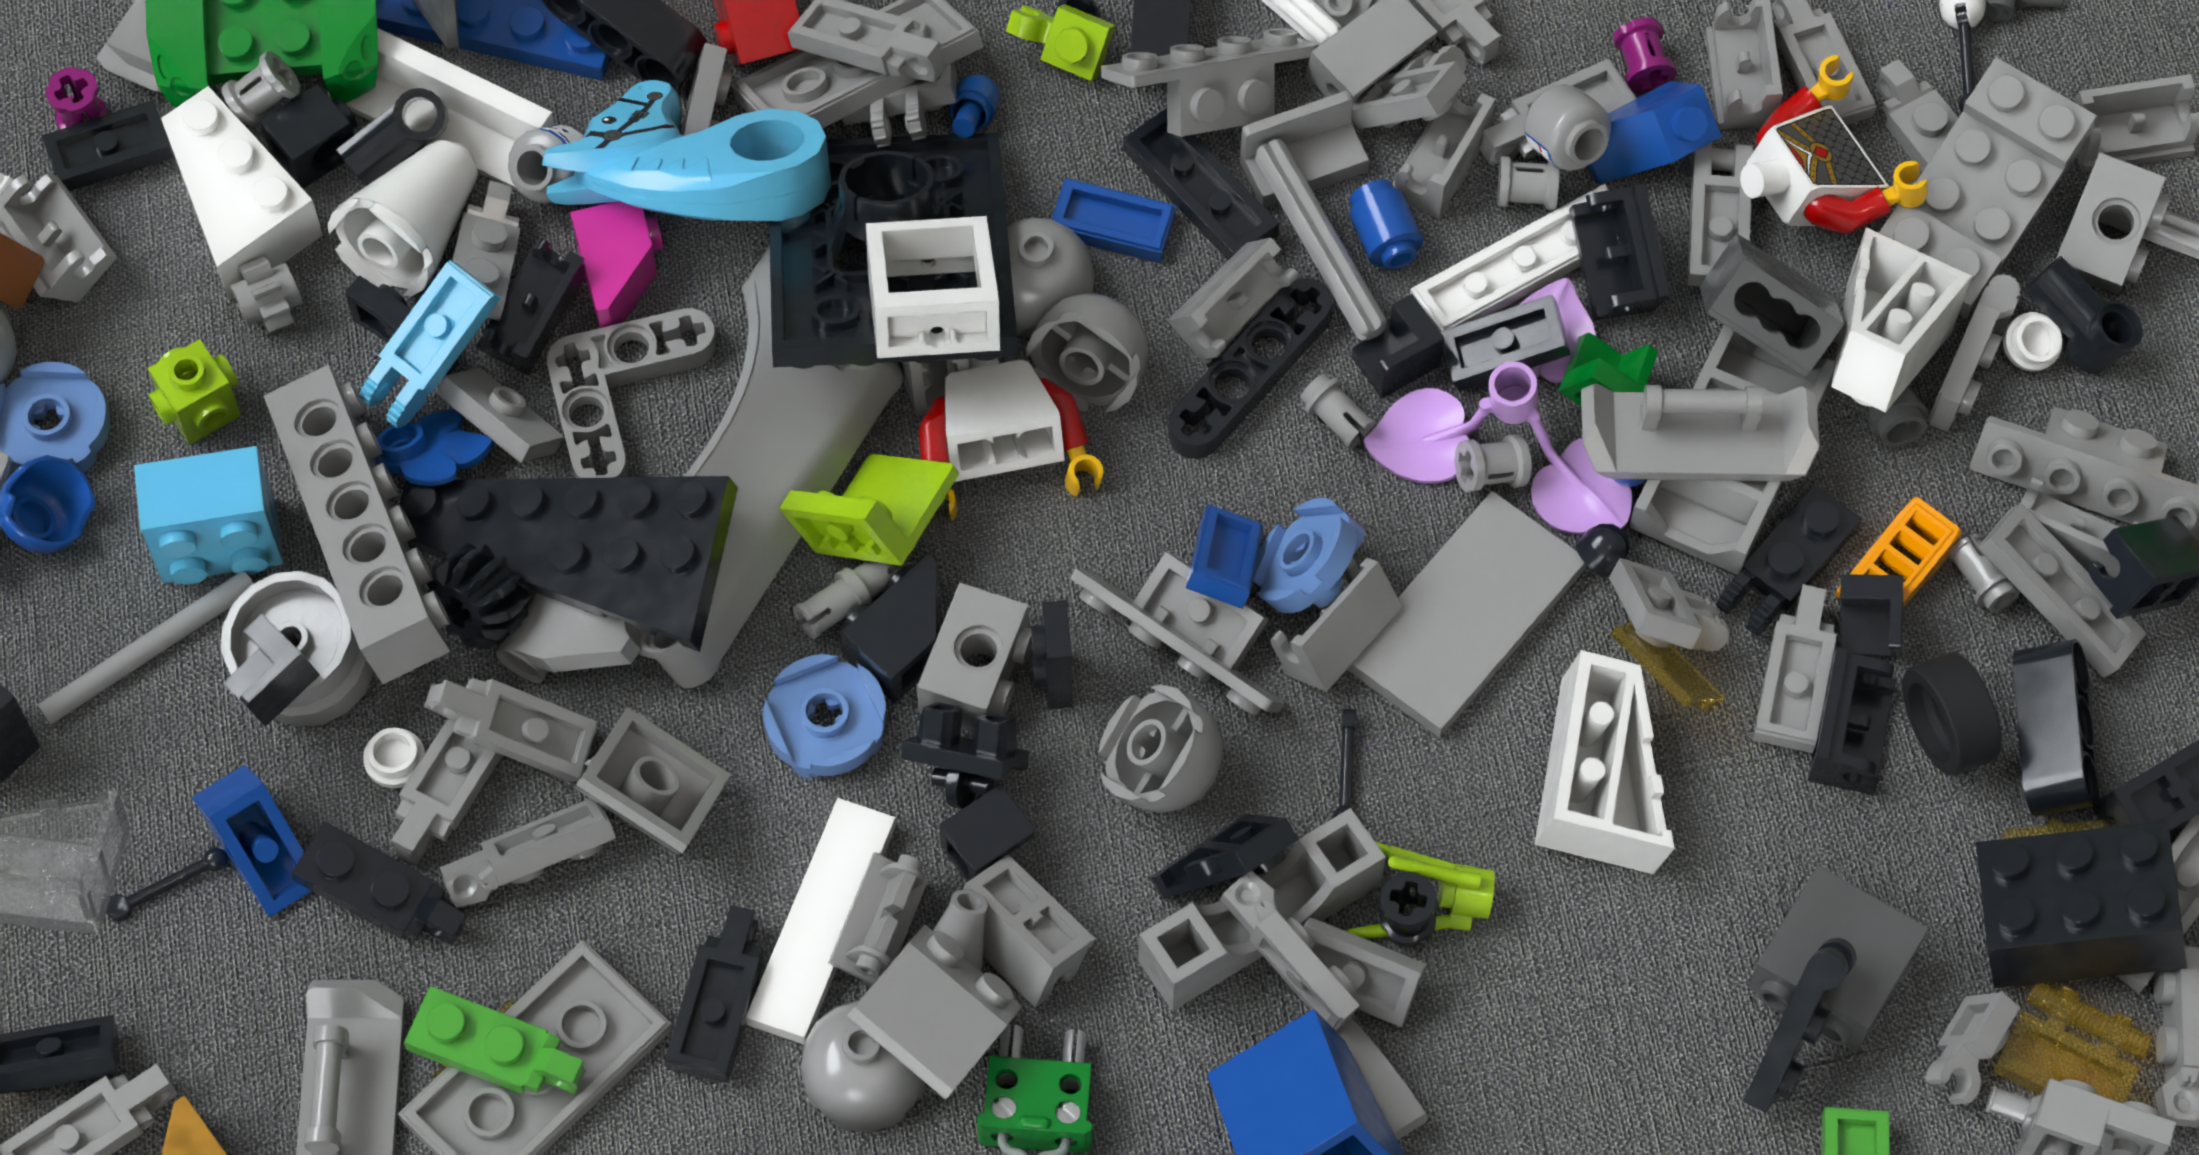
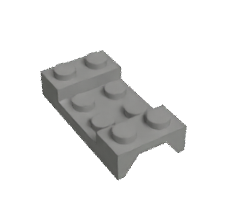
M1995 57L1965 102L1963 112L1915 183L1917 184L1925 179L1928 180V195L1924 203L1915 208H1907L1897 204L1879 233L1972 275L1959 312L1960 315L1968 319L1978 305L1987 282L1990 281L1991 277H1995L1999 273L2093 131L2097 115Z
M1724 325L1693 389L1744 390L1745 386H1761L1763 394H1782L1803 386L1816 393L1818 412L1832 384L1835 361L1828 358L1819 360L1809 375L1805 377ZM1647 480L1634 506L1629 528L1737 575L1743 569L1757 541L1766 516L1783 481Z

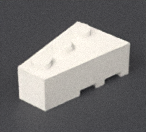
M209 86L161 118L172 152L229 301L234 298L230 285L243 280L238 266L265 255L271 267H276L285 263L323 236L315 206L310 196Z
M1866 227L1846 286L1842 313L1845 324L1839 333L1831 387L1851 396L1854 401L1861 405L1874 407L1886 413L1952 333L1972 275Z
M1581 650L1562 677L1534 845L1654 874L1675 848L1672 832L1666 828L1661 796L1664 794L1661 774H1656L1651 741L1654 735L1641 665Z

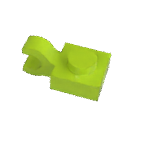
M1066 4L1057 8L1055 17L1049 16L1033 7L1022 5L1020 11L1012 10L1006 32L1025 40L1044 43L1041 61L1093 81L1099 77L1101 66L1103 65L1116 25Z

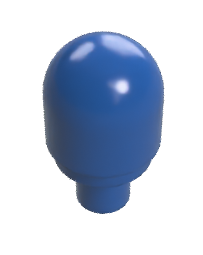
M972 74L963 78L956 86V103L949 104V110L953 120L952 130L957 136L962 138L970 137L974 131L984 128L992 121L1000 100L998 87L992 79L985 75Z

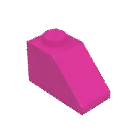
M620 201L572 211L570 214L579 255L584 258L585 277L598 326L602 328L623 323L657 275L654 251L662 250L664 247L656 215L645 217L642 208L633 207Z

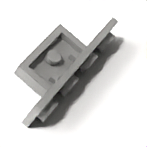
M1268 29L1263 32V39L1251 40L1243 36L1221 37L1217 39V46L1204 48V46L1197 44H1179L1171 46L1170 54L1157 56L1149 52L1126 53L1122 55L1121 63L1101 66V78L1131 88L1167 82V132L1183 137L1248 125L1274 116V64L1309 58L1311 52L1318 47V43L1298 38V31L1294 29Z
M2053 406L2044 433L1993 416L1986 419L1970 463L1971 470L2026 489L2032 477H2036L2044 481L2040 493L2133 524L2134 520L2143 523L2177 516L2199 542V485L2162 473L2168 444L2157 441L2151 434L2139 429L2124 430L2100 422L2088 412L2075 409L2067 411Z
M1169 552L1164 553L1135 600L1093 572L1075 568L1070 579L1084 588L1079 598L1107 616H1110L1113 609L1117 610L1132 621L1127 629L1130 633L1156 649L1164 642L1181 654L1176 662L1181 668L1204 682H1208L1210 677L1214 676L1229 686L1230 690L1226 697L1248 713L1257 716L1261 709L1266 712L1279 713L1285 702L1237 670L1269 621L1268 617L1247 603L1241 609L1187 589L1186 583L1190 565Z

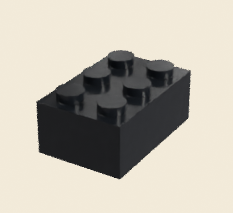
M2168 821L1976 842L1987 951L1994 988L2187 968Z

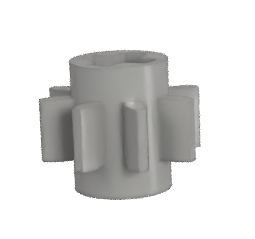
M264 255L238 266L243 280L230 285V288L247 326L262 321L264 328L267 329L268 333H271L294 323L290 308L302 304L303 301L286 263L272 268Z

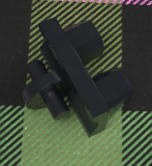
M935 702L923 707L918 726V735L902 742L901 759L937 766L932 772L931 783L935 786L945 787V797L950 807L963 809L972 803L976 794L983 796L994 788V780L991 778L1002 780L1007 777L1011 769L1021 771L1028 769L1029 751L1016 748L1015 717L987 713L977 716L974 739L960 737L963 709L960 706Z

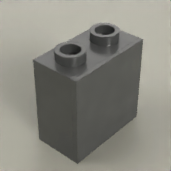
M1737 233L1699 286L1707 314L1805 377L1809 375L1845 324L1834 296Z
M1817 865L1756 964L1747 989L1756 993L1772 1009L1784 1013L1807 963L1822 944L1831 938L1847 940L1856 951V963L1841 984L1834 989H1830L1824 999L1822 1006L1832 1012L1821 1037L1831 1043L1845 1045L1858 1053L1918 953L1929 928Z

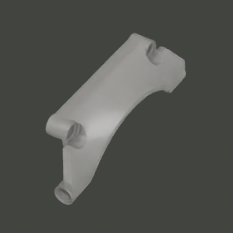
M770 245L742 285L749 324L748 341L743 369L735 393L722 421L707 446L684 475L729 476L738 487L700 652L684 647L678 640L658 633L654 636L640 631L633 624L612 616L604 618L536 593L527 605L529 615L522 621L521 627L507 637L496 651L498 660L517 676L532 683H541L549 671L563 672L628 665L639 654L640 656L654 658L676 684L683 688H694L709 680L717 671L721 659L801 537L799 532L779 510L782 502L790 490L818 493L819 491L830 492L890 398L901 387L904 380V371L898 362L876 363L870 366L843 364L820 365L807 369L794 367L773 368Z

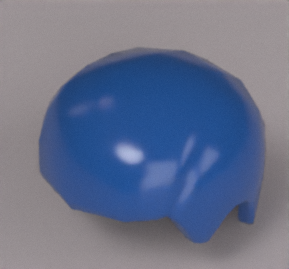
M50 455L24 463L8 477L0 491V526L6 536L25 550L52 554L71 546L72 541L77 540L83 534L87 518L96 504L87 476L69 460Z

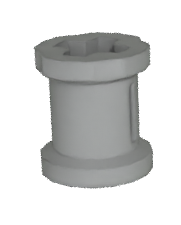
M266 51L259 57V65L239 81L229 80L222 86V94L230 109L241 121L251 127H256L264 119V113L284 97L293 98L299 94L300 83L293 70L280 56L272 51Z
M1500 156L1497 206L1507 207L1509 202L1544 204L1546 210L1555 211L1558 199L1560 168L1555 167L1549 161L1547 164L1512 162L1510 157Z
M1520 434L1507 435L1501 442L1478 444L1474 439L1459 442L1455 449L1454 464L1456 477L1461 489L1466 493L1481 490L1484 485L1508 483L1511 487L1518 488L1524 487L1529 482L1532 470L1531 454L1525 438Z

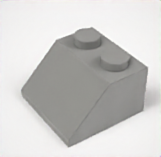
M924 925L860 999L847 1017L946 1100L1003 1032L1022 1006L1013 999L1012 990L1002 979L992 973L985 972L983 974L964 958L965 954L962 947L952 937L940 931L934 932Z

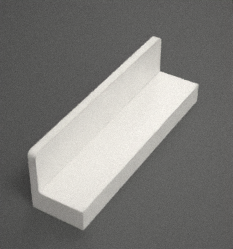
M377 28L378 70L376 87L346 103L348 108L352 112L373 121L395 104L402 93L415 88L430 90L444 102L449 117L446 130L436 140L457 142L463 145L473 156L479 174L495 182L512 186V190L519 192L512 183L508 170L509 153L514 142L526 131L554 125L552 112ZM328 91V97H329V98L331 99V101H332V98H331L330 93H329V91ZM417 100L411 103L405 114L408 127L416 132L430 129L435 124L437 118L434 104L427 100Z

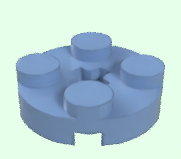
M42 362L32 364L20 370L21 377L13 380L7 387L2 383L0 385V451L11 457L16 470L27 461L45 455L69 460L83 473L95 464L96 454L102 449L109 434L110 412L101 390L94 382L88 379L85 372L67 363ZM47 410H56L59 419L62 421L54 428L41 430L40 426L33 424L35 419H44L47 415Z
M1315 498L1299 505L1293 511L1301 517L1295 520L1287 529L1278 523L1268 534L1258 551L1252 581L1261 587V592L1256 593L1263 601L1280 613L1290 614L1299 612L1312 604L1318 608H1324L1331 604L1341 592V576L1347 569L1354 552L1363 542L1365 530L1347 511L1331 499Z
M818 654L799 659L779 673L774 680L773 689L768 694V699H765L763 721L766 736L775 754L782 761L789 764L793 771L801 777L815 778L819 775L834 776L849 772L866 762L883 745L887 715L882 688L868 669L858 663L856 668L850 663L839 662L838 656ZM825 703L830 711L841 710L842 715L835 718V724L823 727L821 724L815 725L810 721L816 716L815 706Z

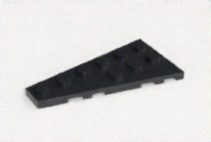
M729 476L453 480L437 486L417 485L406 480L399 504L405 511L416 535V538L407 541L408 546L411 548L417 547L419 551L442 559L453 549L460 548L466 543L476 548L486 544L491 548L496 558L504 556L507 558V566L510 570L522 575L518 583L526 585L532 592L604 618L612 616L633 624L640 631L654 636L658 633L678 640L684 647L700 652L738 487Z

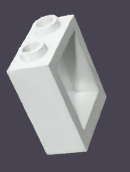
M987 216L866 223L868 279L877 358L1000 351L999 297ZM927 259H934L930 263H924L921 261ZM976 271L978 287L889 293L887 277ZM934 327H941L944 329L942 332L938 334L930 332V330Z

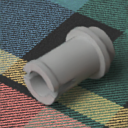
M1323 373L1316 377L1302 392L1300 398L1306 404L1304 410L1309 415L1316 413L1344 441V445L1351 449L1360 443L1357 436L1361 434L1365 438L1373 430L1376 422L1371 417H1368L1340 389L1343 382L1338 377L1331 379L1326 373Z
M1979 533L1972 534L1970 539L1974 543L1973 545L1968 537L1961 539L1951 548L1948 557L1957 565L1975 590L1974 601L1979 607H1987L1991 613L2001 611L2011 605L2018 598L2020 591L1978 548L1984 538Z

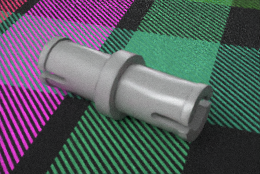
M866 561L854 570L846 567L834 575L835 582L803 603L795 605L793 607L796 620H800L803 617L807 619V621L800 624V627L810 638L816 639L822 632L850 615L861 604L868 603L871 605L874 598L886 591L887 584L893 575L903 566L911 563L907 562L901 566Z

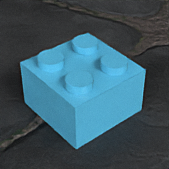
M257 446L134 465L140 530L163 583L195 584L203 581L207 576L232 572L238 574L245 571L248 575L264 571L269 566L283 564L276 499Z

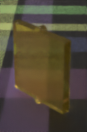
M1631 621L1626 625H1617L1610 633L1685 708L1700 707L1702 710L1707 711L1710 707L1718 706L1725 698L1671 644L1666 648H1662L1641 639L1636 634Z

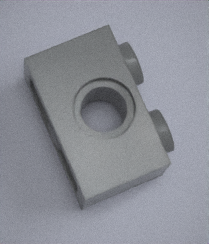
M2099 152L2056 259L2062 256L2088 284L2117 295L2122 288L2124 280L2136 284L2149 251L2138 247L2147 226L2158 230L2171 197L2160 193L2167 177ZM2107 213L2121 214L2130 224V234L2122 239H2110L2100 231L2098 219Z
M959 582L917 685L919 713H922L924 706L935 702L960 706L963 709L961 726L974 731L977 716L985 713L1006 715L1015 690V682L1009 681L1015 664L1017 662L1025 665L1032 651L1028 604ZM975 654H984L993 659L990 664L983 667H974L965 662L968 657Z

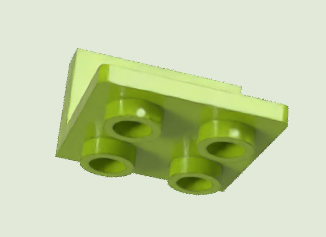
M870 454L842 496H837L828 491L812 493L790 490L779 510L816 554L902 566L908 555L915 548L918 539L938 507L944 502L948 491L959 476V471L952 463Z

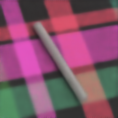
M245 571L234 575L37 704L38 709L47 722L52 725L230 608L236 599L254 583Z

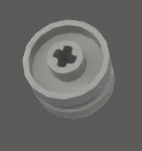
M303 571L274 573L251 584L232 604L223 623L221 633V654L230 675L259 649L245 634L244 630L261 614L305 656L320 674L274 720L296 727L324 725L348 713L366 694L375 672L359 649L337 589L325 578Z

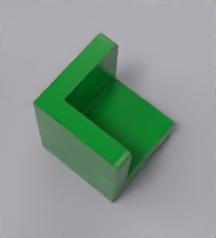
M1585 333L1578 337L1558 392L1580 407L1581 390L1595 383L1613 392H1644L1645 385H1647L1657 358L1658 350L1647 344L1626 354H1621L1592 333Z

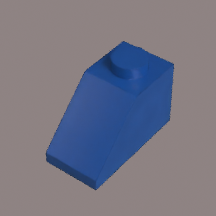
M1669 81L1608 113L1611 122L1608 146L1603 155L1588 166L1595 183L1602 184L1675 162L1722 137L1702 85Z
M246 765L241 766L191 797L221 848L226 852L227 857L269 918L311 892V890L292 880V872L304 854L302 847L264 783Z

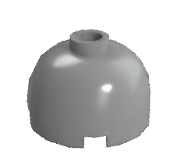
M1036 217L1015 221L1007 226L1017 336L1031 337L1040 319L1051 307L1067 297L1093 293L1095 286V271L1087 245L1074 230L1052 219Z
M1094 293L1073 295L1051 307L1040 319L1026 347L1027 357L1031 354L1036 366L1034 371L1039 378H1047L1068 391L1075 398L1078 410L1087 412L1089 408L1087 402L1096 406L1108 405L1105 412L1115 411L1129 402L1140 383L1148 363L1146 333L1138 317L1124 304L1108 296Z
M1160 684L1151 687L1158 692L1150 693L1143 699L1133 695L1122 703L1107 724L1100 741L1099 756L1106 759L1107 776L1100 773L1102 782L1114 796L1132 806L1156 813H1165L1188 808L1205 795L1215 782L1222 765L1223 742L1215 718L1202 705L1180 689Z
M856 1000L834 1007L816 1021L803 1046L801 1076L809 1102L817 1111L819 1109L824 1116L832 1119L835 1125L849 1131L874 1132L893 1126L906 1116V1111L914 1106L918 1097L920 1100L926 1089V1083L847 1017L860 1001Z

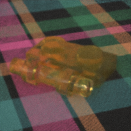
M2045 983L2034 984L2026 1002L2049 1013L2047 1019L2043 1021L2022 1010L1992 1072L2038 1095L2041 1094L2050 1078L2057 1081L2073 1079L2089 1084L2096 1089L2097 1095L2124 1103L2140 1068L2116 1056L2119 1050L2122 1049L2143 1060L2154 1037L2131 1026L2133 1019L2115 1011L2113 1016H2110L2078 1000L2080 993L2068 987L2062 986L2059 991ZM2069 1023L2100 1038L2099 1046L2096 1047L2063 1031L2066 1024Z

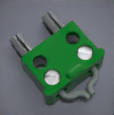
M1008 1024L1001 1033L999 1056L989 1057L984 1113H980L977 1116V1139L979 1143L983 1144V1146L1000 1147L1001 1151L1006 1155H1028L1022 1149L1046 1150L1038 1155H1065L1067 1152L1085 1153L1090 1151L1092 1148L1093 1127L1091 1122L1088 1121L1092 1063H1084L1086 1033L1078 1029L1075 1062H1071L1074 1029L1065 1032L1062 1061L1021 1058L1023 1029L1015 1025L1012 1057H1008L1011 1025Z

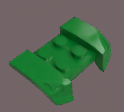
M145 0L146 33L156 83L173 107L177 108L207 86L218 96L216 84L226 83L229 80L239 81L259 65V57L266 51H272L280 56L296 76L323 74V80L332 101L340 98L346 104L376 87L378 70L376 0Z

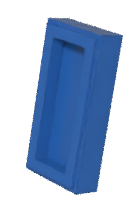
M1065 178L1052 220L1074 230L1087 246L1161 264L1176 217L1177 205Z
M1207 504L1200 520L1186 588L1243 609L1251 590L1263 525L1254 520Z

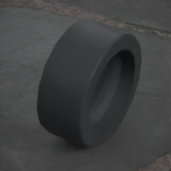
M1948 652L1907 668L1902 679L1903 698L1907 715L1920 745L1935 767L1947 776H1952L1997 759L2002 748L2001 729L1997 712L1985 684L1970 662L1957 652Z

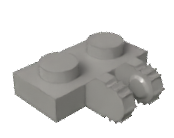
M1456 45L1444 46L1438 50V53H1433L1431 50L1419 51L1406 62L1399 72L1383 76L1361 93V96L1353 102L1351 121L1357 130L1380 125L1384 128H1391L1403 121L1418 118L1430 121L1443 115L1453 104L1451 98L1467 80L1464 74L1467 71L1466 66L1468 65L1464 54L1465 51H1462Z
M954 62L946 66L935 82L917 80L842 118L844 126L860 122L871 123L874 141L877 148L891 145L892 129L889 116L906 113L905 125L912 141L926 138L927 124L925 112L935 111L944 105L956 103L957 70Z
M1619 558L1609 579L1635 628L1636 634L1641 639L1657 647L1666 648L1671 643L1691 650L1704 649L1705 652L1711 651V653L1716 650L1720 651L1719 649L1729 642L1728 631L1730 629L1724 619L1719 618L1720 611L1714 601L1710 602L1708 598L1703 599L1700 595L1681 590L1671 573Z

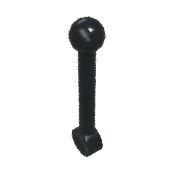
M1343 708L1339 807L1333 812L1332 819L1351 808L1356 709Z
M209 848L205 852L203 859L128 897L120 894L111 896L105 903V911L112 920L116 922L125 921L130 917L132 908L207 870L221 871L227 864V854L221 848Z

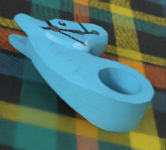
M658 80L639 82L632 86L615 104L591 119L581 140L547 148L543 153L542 166L574 171V176L547 186L546 194L548 199L554 204L580 205L620 201L633 207L684 218L711 221H783L803 216L822 204L831 187L827 139L818 120L796 110L767 108L734 116L700 132L684 136L679 133L682 117L679 96L669 83Z

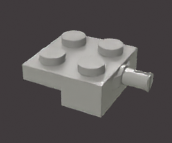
M2050 1078L2041 1094L2031 1097V1099L1997 1088L1994 1085L1985 1108L1987 1113L1990 1112L2022 1123V1132L2015 1155H2164L2171 1144L2177 1123L2160 1117L2159 1111L2147 1104L2135 1101L2120 1103L2097 1095L2096 1089L2089 1084L2073 1079L2057 1081Z

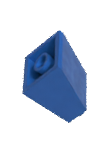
M1315 1009L1289 1022L1282 1029L1244 1052L1235 1055L1231 1060L1207 1074L1236 1155H1405L1345 1040Z

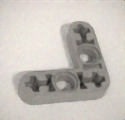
M694 308L674 310L568 335L558 339L550 347L547 353V368L575 478L628 477L626 456L609 388L685 371L706 364L714 356L717 349L715 327L711 318L706 313ZM693 330L695 337H697V344L686 346L685 341L682 339V332ZM663 335L667 353L659 355L656 336ZM628 341L642 342L649 349L647 355L635 363L623 362L615 354L617 349ZM578 357L581 363L585 386L574 388L571 373L567 367V359ZM592 404L603 410L604 415L602 419L591 427L577 426L571 421L572 413L582 405ZM600 443L604 461L608 465V473L596 476L589 446Z

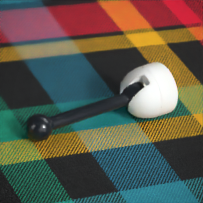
M1939 0L1943 20L1954 29L1959 30L1963 96L1959 100L1958 107L1961 113L1963 112L1965 102L1975 89L1970 28L1977 26L1983 19L1986 0Z

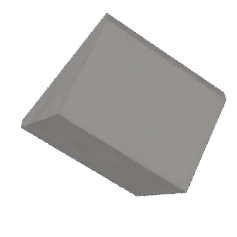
M627 707L574 789L673 853L680 855L689 845L731 774Z

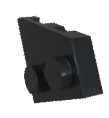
M1245 814L1149 878L1160 897L1166 899L1238 877L1251 871L1258 876L1279 865L1286 858L1282 850L1299 839L1287 818Z

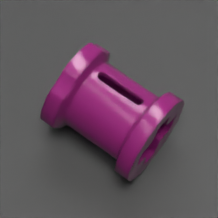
M1644 17L1634 19L1620 26L1613 33L1612 40L1614 46L1623 53L1628 72L1626 73L1625 81L1634 93L1646 94L1669 81H1673L1677 75L1673 61L1666 58L1661 39L1663 38L1664 30L1662 24L1657 22L1655 18Z
M68 67L59 70L51 76L45 93L49 105L56 111L55 119L59 130L84 122L81 114L87 112L89 120L108 114L104 102L97 97L99 88L96 79L88 70ZM66 84L70 85L73 93L72 96L68 97L65 90Z

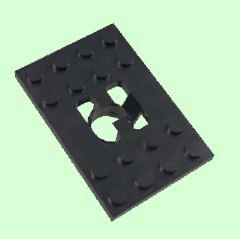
M973 133L972 136L967 138L959 137L956 134L926 135V138L913 141L911 136L892 137L891 145L877 148L874 138L827 139L831 187L824 202L803 216L783 221H769L773 368L794 367L807 369L820 365L843 364L870 366L876 363L913 361L917 363H932L937 360L959 359L990 361L997 358L1018 357L1017 327L999 133ZM987 216L999 297L1000 351L877 358L868 270L839 271L835 268L846 232L857 239L866 241V223ZM976 271L887 277L889 293L978 287ZM934 327L930 330V332L938 334L942 332L944 329L941 327Z

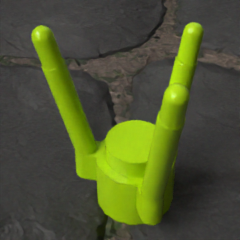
M1376 842L1383 854L1388 858L1389 867L1405 872H1415L1424 877L1440 881L1438 907L1449 908L1450 913L1449 915L1436 916L1435 930L1457 929L1470 931L1472 917L1489 918L1494 895V870L1454 864L1396 846ZM1381 923L1345 930L1364 939L1388 937L1387 933L1381 928ZM1401 928L1402 932H1407V928Z

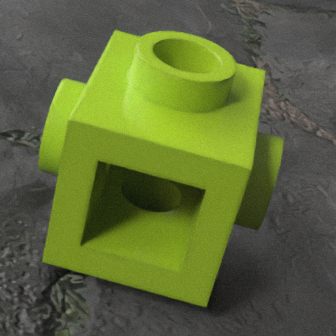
M200 339L186 347H177L168 351L156 364L147 368L156 389L148 394L152 406L165 425L172 422L176 424L189 445L241 416L232 388L239 385L236 374L222 353L213 358Z

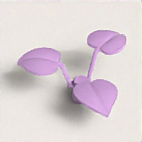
M1563 278L1544 286L1527 297L1519 305L1552 294L1559 306L1571 355L1533 368L1515 361L1499 365L1494 369L1489 378L1490 397L1482 398L1479 401V409L1472 419L1466 423L1463 406L1453 395L1434 388H1424L1410 392L1398 399L1388 409L1378 425L1364 439L1365 448L1369 454L1389 472L1409 481L1437 484L1456 478L1454 456L1457 444L1464 440H1469L1467 434L1477 431L1489 413H1494L1499 420L1508 424H1520L1527 421L1531 425L1546 458L1552 463L1537 472L1531 486L1533 507L1543 522L1563 533L1584 535L1590 528L1601 523L1614 524L1623 529L1627 526L1632 509L1631 487L1622 486L1613 479L1606 478L1594 471L1584 448L1583 438L1570 443L1560 456L1555 451L1541 421L1540 413L1537 411L1539 403L1537 380L1539 375L1550 382L1561 383L1578 337L1588 332L1596 336L1593 322L1579 300L1569 278Z

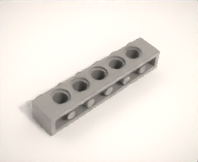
M326 365L264 395L359 649L382 684L449 653L450 649L441 629L450 624L449 617L437 593L434 590L427 593L424 584L432 581L433 577L419 549L415 547L410 550L407 541L416 538L414 529L401 505L393 507L390 499L399 496V492L385 464L376 465L374 458L383 454L368 422L360 424L358 417L366 414V409L353 383L349 381L341 385L330 366Z

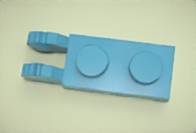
M449 260L379 354V357L382 359L368 376V380L364 382L363 387L360 388L359 398L368 406L374 407L384 400L388 392L398 382L399 375L402 374L409 381L396 397L395 402L391 404L390 409H388L386 420L397 429L406 426L425 404L427 393L432 394L500 301L501 297L461 265Z

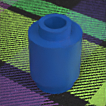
M1386 179L1374 180L1356 189L1349 199L1352 207L1349 216L1370 263L1389 270L1399 269L1410 264L1417 257V251L1422 247L1424 238L1403 192L1400 189L1394 188L1392 182Z

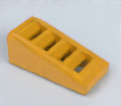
M1913 497L1850 574L1889 575L1878 567L1883 562L1906 580L1904 582V608L1948 559V553L1959 541L1962 531L1956 524L1922 499ZM1900 544L1919 558L1921 563L1917 565L1894 547ZM1841 585L1839 586V588L1836 590V593H1835V596H1836L1837 598H1839V599H1840V589H1841Z

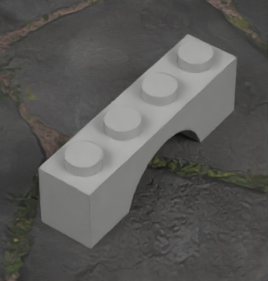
M1350 808L1299 838L1286 855V858L1261 877V879L1275 890L1274 904L1279 914L1285 920H1288L1290 917L1294 918L1304 926L1309 917L1323 921L1381 886L1386 856ZM1222 901L1208 905H1198L1192 902L1139 934L1138 962L1172 1011L1262 958L1263 955L1249 941L1250 933Z

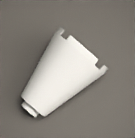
M435 140L338 205L332 212L327 226L329 235L335 229L341 241L335 249L341 260L357 276H362L377 287L381 284H386L390 287L396 286L408 289L403 296H413L423 291L436 272L477 180L478 171L471 153L457 142Z

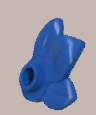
M449 409L425 415L419 418L416 423L409 422L402 428L397 429L392 425L384 429L377 437L383 454L375 457L377 465L384 463L389 473L404 476L410 483L423 486H437L455 480L458 470L467 469L480 463L491 451L494 442L488 436L460 430L464 416L455 409Z

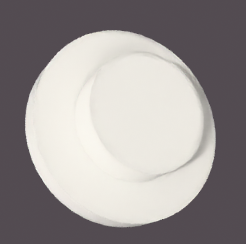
M2028 312L2019 315L2008 324L2003 335V347L2008 359L2016 367L2025 371H2040L2051 366L2058 359L2062 350V335L2059 327L2048 316L2038 312Z
M387 728L376 733L367 743L363 754L364 767L368 776L376 784L386 788H401L405 786L423 758L425 749L421 740L414 733L400 728Z

